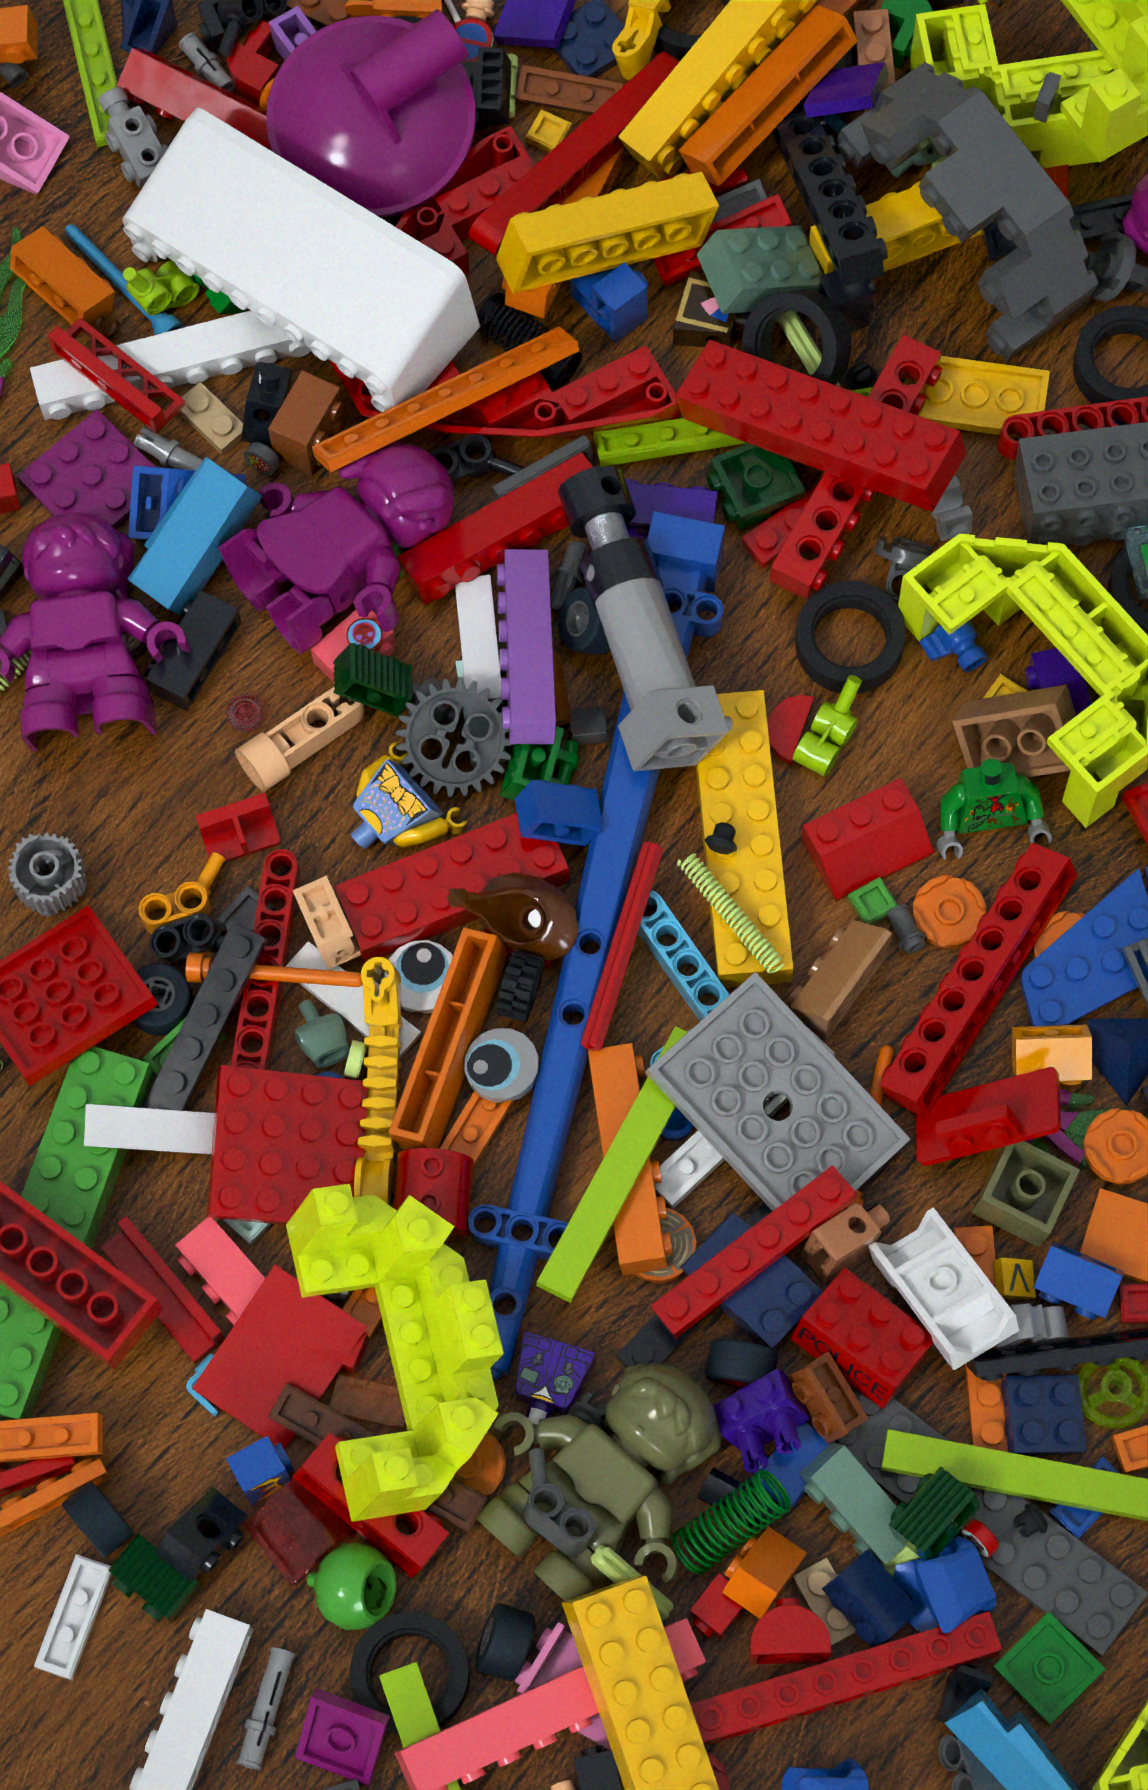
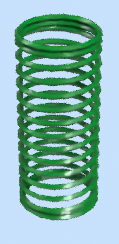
M764 1469L758 1470V1472L753 1474L752 1478H747L745 1483H740L739 1488H734L732 1493H727L725 1498H720L719 1503L714 1502L712 1507H707L706 1512H701L699 1517H694L692 1522H687L686 1527L682 1526L680 1530L673 1532L671 1540L674 1552L682 1564L691 1572L698 1575L704 1574L710 1567H714L716 1562H721L723 1557H727L729 1553L734 1552L743 1543H747L749 1538H754L756 1533H761L762 1529L767 1528L769 1524L774 1523L776 1519L789 1512L791 1502L787 1491L772 1473ZM760 1478L773 1491L779 1506L772 1501L770 1495L762 1486ZM749 1481L753 1482L754 1488L749 1485ZM743 1486L746 1487L748 1494L742 1490ZM736 1491H739L741 1498L735 1495ZM777 1491L779 1492L780 1496L782 1497V1500H783V1502H784L785 1509H783V1505H782L781 1499H780V1497H779ZM752 1493L755 1494L757 1499L760 1501L761 1505L757 1502ZM729 1496L733 1497L734 1503L729 1500ZM745 1497H746V1498L749 1500V1502L752 1504V1506L754 1507L755 1511L751 1508V1506L749 1505V1503L747 1502V1500L745 1499ZM723 1501H726L727 1507L722 1504ZM738 1501L742 1504L748 1515L743 1511ZM766 1505L773 1511V1515L768 1512ZM716 1506H719L721 1513L715 1509ZM732 1507L737 1511L742 1521L737 1517ZM709 1511H713L714 1517L709 1514ZM725 1511H726V1512L729 1514V1516L732 1518V1520L734 1521L735 1525L730 1521V1519H729L728 1516L726 1515ZM760 1511L766 1515L767 1520L762 1518ZM703 1515L706 1516L707 1521L702 1519ZM753 1515L759 1519L760 1525L755 1522ZM719 1517L722 1518L724 1523L727 1525L729 1531L724 1527ZM696 1520H699L701 1527L696 1524ZM712 1521L717 1525L722 1535L716 1530ZM747 1521L753 1525V1529L749 1528ZM690 1525H693L694 1531L689 1528ZM705 1525H706V1526L709 1528V1530L712 1532V1534L714 1535L716 1541L711 1537V1535L709 1534V1532H708L707 1529L705 1528ZM740 1525L746 1529L747 1534L742 1532ZM698 1530L705 1536L709 1545L703 1540ZM734 1531L740 1535V1539L735 1537ZM677 1535H680L683 1546L694 1560L702 1565V1569L691 1563L685 1556L679 1545ZM727 1535L733 1539V1544L729 1542ZM685 1539L694 1547L700 1559L690 1550ZM721 1541L727 1545V1549L722 1547ZM714 1545L720 1549V1554L716 1552ZM708 1550L714 1555V1559L709 1557Z

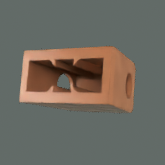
M855 1203L813 1230L800 1256L824 1285L837 1276L844 1267H849L870 1251L869 1245L877 1241L881 1234L880 1229L890 1222V1217L880 1204H875L865 1211L861 1204Z

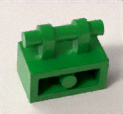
M555 726L554 744L512 745L511 759L507 764L499 796L515 801L514 799L531 780H546L551 783L569 785L572 772L577 770L580 760L577 756L579 743L567 740L564 749L559 748L564 729ZM555 764L559 767L556 779L552 778Z

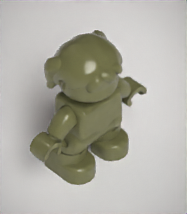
M641 1362L625 1369L622 1379L613 1388V1397L606 1406L605 1418L603 1419V1428L608 1432H614L611 1437L596 1424H588L581 1418L571 1414L539 1419L538 1424H533L530 1419L521 1413L510 1412L503 1414L494 1424L495 1429L503 1432L516 1424L524 1427L526 1432L525 1439L519 1446L514 1447V1456L517 1458L529 1454L528 1452L534 1449L536 1444H540L541 1449L561 1450L553 1460L546 1463L548 1483L559 1488L563 1494L564 1501L572 1508H583L589 1511L594 1518L595 1531L587 1549L583 1553L572 1556L561 1552L557 1548V1550L549 1552L533 1570L564 1601L606 1586L609 1578L592 1564L591 1556L595 1553V1548L600 1545L610 1547L615 1553L620 1555L628 1531L636 1520L640 1540H645L646 1545L637 1552L634 1566L645 1567V1562L649 1556L660 1553L665 1555L668 1562L667 1569L661 1576L665 1585L673 1582L678 1575V1557L670 1547L665 1545V1539H670L672 1507L666 1495L659 1489L660 1485L657 1479L645 1468L651 1465L655 1469L661 1470L659 1481L664 1485H670L680 1474L704 1463L710 1456L716 1454L720 1450L722 1435L716 1422V1412L708 1392L686 1371L675 1365L666 1363L644 1364ZM531 1471L518 1480L521 1486L517 1482L508 1485L498 1497L491 1499L475 1517L519 1558H522L539 1538V1533L529 1527L523 1516L524 1507L530 1494L529 1489L533 1487ZM545 1502L535 1503L537 1509L542 1512L553 1511L549 1504ZM574 1526L566 1527L570 1535L574 1537L584 1536L579 1528Z

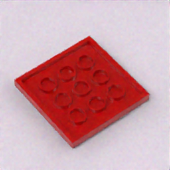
M89 905L0 960V1043L29 1087L158 1005L152 993Z
M220 1065L217 1077L207 1217L286 1225L314 1188L350 1184L352 1196L354 1197L356 1161L358 1157H364V1149L359 1147L358 1138L365 1136L366 1129L360 1127V1120L367 1118V1108L362 1107V1100L368 1098L369 1088L364 1087L363 1081Z

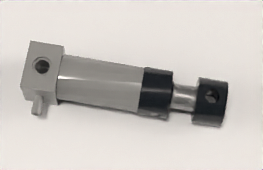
M601 466L580 471L560 485L558 494L572 535L578 538H588L592 548V552L582 560L580 566L594 608L598 611L631 710L618 727L633 772L696 766L731 730L733 721L729 716L723 715L714 685L696 687L662 589L663 583L649 542L641 538L629 537L626 525L634 519L636 510L622 469L616 466Z

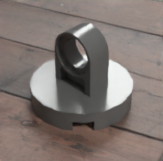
M1110 231L1103 235L1099 241L1104 244L1097 253L1091 251L1085 262L1086 270H1092L1098 281V285L1090 298L1099 302H1108L1115 298L1122 289L1133 292L1147 291L1148 268L1135 263V242L1130 236L1119 231Z
M885 535L878 537L874 549L875 553L891 560L886 579V590L892 599L899 601L900 594L892 588L893 579L898 575H905L931 555V546L900 537H894L893 543H887Z

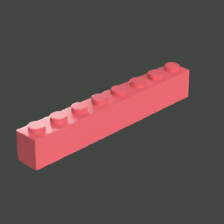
M684 1618L665 1626L664 1629L682 1682L698 1675L696 1667L705 1663L706 1660L688 1619ZM581 1665L403 1748L394 1754L410 1790H449L446 1784L461 1778L463 1784L471 1782L485 1775L483 1767L497 1761L499 1767H502L521 1758L519 1750L533 1744L535 1750L554 1743L557 1741L555 1733L569 1727L572 1734L593 1724L590 1717L599 1712L584 1667Z

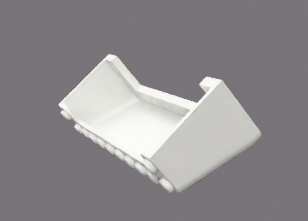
M196 108L186 119L122 219L125 226L123 230L133 245L131 249L139 259L144 262L149 260L157 262L160 258L165 260L168 257L186 275L192 276L194 274L198 276L213 292L218 293L221 291L228 295L230 300L240 309L245 310L248 308L256 313V316L269 327L277 326L292 342L296 344L302 342L319 359L323 361L329 359L337 364L340 371L349 378L356 376L364 381L373 397L371 403L380 412H384L423 393L480 328L466 276L452 261L201 108Z

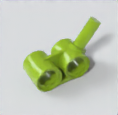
M172 260L163 264L155 274L149 268L136 271L134 268L128 267L123 271V278L127 281V291L150 316L175 307H183L193 301L199 293L200 287L192 276L182 272Z
M849 675L837 702L833 704L827 701L824 702L811 725L813 733L807 731L794 752L792 759L795 762L823 777L828 775L838 758L840 750L846 745L858 723V718L851 715L850 707L862 681L860 678Z

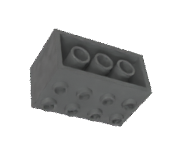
M1148 422L1020 438L1018 440L1014 480L1027 543L1047 545L1048 542L1083 546L1099 540L1111 539L1113 541H1121L1131 535L1138 536L1136 533L1135 535L1133 533V529L1140 528L1141 535L1148 534Z

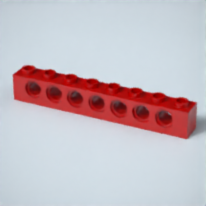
M903 334L868 397L919 415L927 400V397L924 396L928 386L934 388L942 374L943 368L939 366L941 352ZM903 378H911L916 383L912 385H906L902 383L900 380ZM825 472L773 562L769 581L806 600L809 599L814 589L819 591L823 587L829 573L825 570L830 560L836 562L842 553L845 542L841 540L846 531L853 532L861 518L862 513L858 511L863 501L869 503L876 491ZM838 493H845L849 495L851 499L847 501H840L836 499L834 495ZM822 522H828L835 528L826 531L820 529L817 525ZM810 551L815 553L818 558L806 560L801 554Z
M1033 842L1026 853L1019 856L1014 872L1007 883L1000 886L996 900L988 913L981 916L976 932L969 943L964 944L961 948L957 962L950 973L945 974L942 978L937 994L931 1003H928L923 1008L920 1020L912 1033L904 1038L900 1052L894 1062L883 1071L879 1086L889 1102L927 1118L1078 877L1069 857ZM1038 885L1035 889L1028 890L1032 886ZM1019 915L1016 919L1009 920L1011 917ZM1001 945L999 948L991 950L994 946ZM982 975L977 980L971 981L975 976ZM963 1005L960 1009L952 1011L956 1006ZM944 1035L939 1041L932 1042L936 1037ZM924 1066L921 1071L913 1073L916 1068Z
M985 1612L968 1618L950 1633H943L940 1627L704 1699L690 1705L703 1744L707 1747L949 1672L957 1664H974L997 1657L1002 1648L990 1612Z

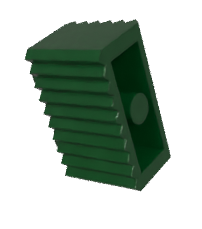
M350 643L335 658L333 662L335 664L333 668L335 670L333 674L335 676L333 680L335 682L333 693L396 717L407 708L406 702H413L411 664L406 665L405 662H400L395 657L381 655L380 652L375 653L374 650H369L364 645H356V643Z
M939 1467L934 1474H926L919 1481L916 1488L917 1493L908 1503L902 1502L894 1509L890 1518L891 1522L888 1525L894 1537L924 1561L937 1558L939 1553L943 1552L944 1548L949 1545V1542L954 1539L955 1535L959 1534L960 1529L964 1528L965 1524L970 1521V1518L981 1507L976 1494L948 1471H945L943 1467Z
M138 1533L108 1570L115 1577L111 1585L127 1598H130L135 1593L145 1601L141 1609L157 1622H160L164 1617L173 1623L202 1586L196 1579L191 1583L156 1554L157 1548Z

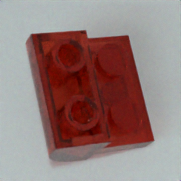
M295 1479L285 1484L266 1499L267 1504L244 1525L291 1586L297 1585L321 1563L326 1555L341 1544L347 1543L357 1534L352 1527Z

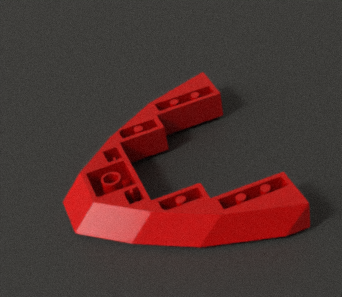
M508 126L480 140L470 149L463 166L451 183L430 201L404 213L396 225V228L452 261L462 270L464 275L470 273L468 252L461 241L469 238V230L481 213L535 166L512 127ZM645 345L554 392L551 391L542 374L538 371L423 428L446 433L573 439L583 435H594V432L679 419L681 411L675 398L676 393ZM452 360L425 391L460 375ZM330 361L361 416L373 417L382 413L371 403L373 397L364 381L356 376L349 378L340 371L337 364Z

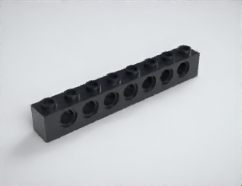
M808 93L771 133L843 287L885 275L883 260L888 258L885 242L882 237L876 238V225L872 216L866 217L867 210L862 195H855L857 191L851 173L845 174L846 165L841 152L835 153V141L831 132L826 133L824 117L807 118L804 103L809 95Z

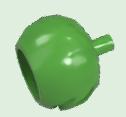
M363 1542L341 1544L323 1558L319 1564L318 1572L312 1571L307 1577V1584L309 1587L314 1588L316 1604L324 1618L345 1630L368 1629L388 1613L396 1594L395 1571L387 1556Z

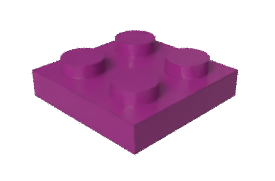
M316 1688L309 1702L295 1758L348 1779H357L359 1783L369 1786L374 1776L390 1716Z

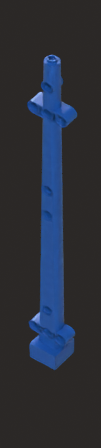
M654 511L647 541L649 542L663 583L662 589L667 603L676 604L680 607L677 612L671 613L686 659L688 660L694 635L711 637L716 635L722 627L723 605L721 600L715 595L704 592H715L724 555L725 525ZM702 611H711L716 616L710 620H703L698 614ZM624 690L599 797L603 828L589 842L574 908L577 915L578 935L569 953L563 957L539 1064V1073L534 1086L508 1206L506 1209L492 1205H480L475 1207L468 1217V1227L472 1239L479 1245L498 1249L489 1286V1294L504 1354L490 1368L494 1381H499L501 1375H509L538 1258L549 1260L555 1249L549 1244L551 1238L554 1235L563 1234L568 1225L564 1221L548 1217L588 1060V1049L581 1046L580 1041L638 859L660 769L633 772L618 727L621 721L631 712ZM587 942H595L601 948L597 953L586 954L581 950V947ZM570 1012H579L584 1016V1019L579 1024L570 1025L564 1021V1017ZM482 1218H490L496 1222V1226L489 1233H481L475 1228L477 1222ZM520 1226H527L533 1230L532 1237L526 1241H518L512 1234ZM502 1299H510L516 1304V1307L511 1314L501 1315L495 1311L496 1304Z

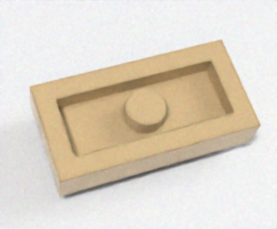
M201 382L181 397L185 400L186 405L178 413L222 456L241 441L243 422Z
M825 1558L795 1574L792 1579L809 1610L814 1612L825 1624L830 1636L831 1647L857 1633L846 1617L831 1604L829 1597L821 1589L836 1576L829 1560Z

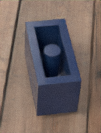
M869 1549L851 1561L821 1588L829 1597L831 1604L846 1617L855 1628L857 1635L871 1648L881 1645L893 1636L919 1611L918 1607Z

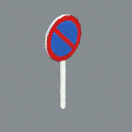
M444 0L455 22L453 27L468 52L469 57L463 62H478V47L493 46L492 30L484 21L477 18L461 20L452 1Z

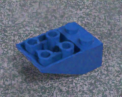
M133 465L128 538L148 539L196 470ZM231 473L246 484V474Z

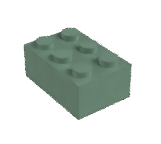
M801 225L716 230L696 254L722 314L752 312L764 299L779 293L800 289L819 292V280L823 273Z

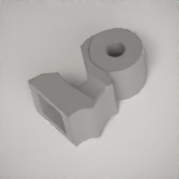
M955 475L934 511L931 512V516L937 522L936 531L940 541L954 538L959 533H972L973 513L968 505L963 506L961 485L958 477Z
M1029 1303L1009 1306L1016 1315L1019 1331L997 1344L996 1348L1015 1346L1027 1340H1030L1031 1343L1069 1338L1064 1307L1051 1306L1042 1308V1304L1033 1307Z

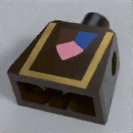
M690 270L673 327V344L705 347L707 342L712 340L731 347L735 331L743 333L751 312L722 314L706 275Z

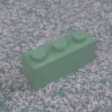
M831 1442L799 1473L801 1478L807 1483L803 1487L805 1492L817 1504L821 1502L825 1504L831 1511V1514L828 1516L829 1520L842 1533L849 1532L856 1541L853 1547L859 1555L869 1549L880 1563L886 1565L905 1546L894 1537L888 1526L891 1522V1514L897 1506L845 1445Z

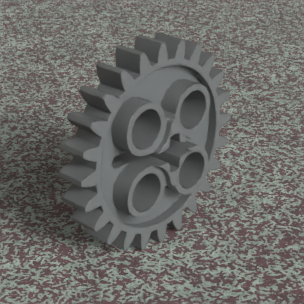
M459 677L455 687H450L448 680L443 678L442 689L437 690L430 682L428 683L429 695L425 696L417 690L415 693L420 702L417 705L411 702L405 703L411 711L410 716L399 715L398 717L407 724L406 728L395 730V734L405 737V741L396 745V749L407 750L408 752L400 762L401 764L413 763L414 766L410 769L408 775L412 777L421 773L422 777L419 783L421 787L425 786L429 781L434 782V794H437L442 786H446L448 797H452L455 787H459L463 796H467L468 785H473L478 792H481L480 780L484 778L493 784L494 779L490 774L492 770L501 773L505 771L498 763L499 760L511 759V756L503 751L504 746L514 744H509V738L505 737V733L509 732V729H502V711L498 712L496 710L502 700L496 698L489 702L487 699L491 690L487 687L480 694L477 693V682L474 680L468 689L464 688L463 680ZM443 703L451 705L454 709L453 719L446 724L438 723L433 715L435 708ZM463 706H467L468 713L460 729V734L465 739L463 743L457 742L455 744L448 767L442 768L441 764L450 744L445 734L447 731L454 732ZM482 716L488 721V730L482 736H473L469 732L468 725L474 717ZM435 738L441 742V752L437 757L427 758L423 756L421 745L426 739ZM462 751H471L476 757V763L470 770L463 771L456 766V757Z

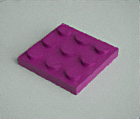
M96 409L23 470L17 478L19 483L52 516L73 512L89 513L104 519L116 530L130 517L133 465L155 466Z

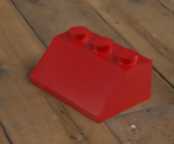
M902 778L804 824L802 828L801 841L835 902L847 897L848 894L879 877L884 879L934 853L919 808Z

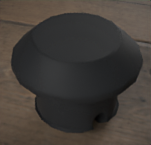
M866 362L856 363L848 370L846 375V383L851 390L873 387L877 381L875 370Z
M718 823L715 825L713 835L707 836L705 842L709 849L716 853L730 854L737 850V845L733 842L736 830L728 823Z
M1026 1503V1511L1014 1517L1013 1523L1015 1527L1024 1526L1019 1533L1022 1537L1026 1538L1037 1531L1045 1534L1048 1523L1044 1515L1035 1504Z

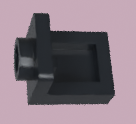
M205 0L197 3L201 23L198 24V29L204 44L211 43L214 52L219 54L218 49L225 33L217 11L220 0Z
M957 1664L946 1679L937 1721L945 1723L981 1688L987 1693L993 1685L994 1676L984 1673L980 1667L975 1665Z

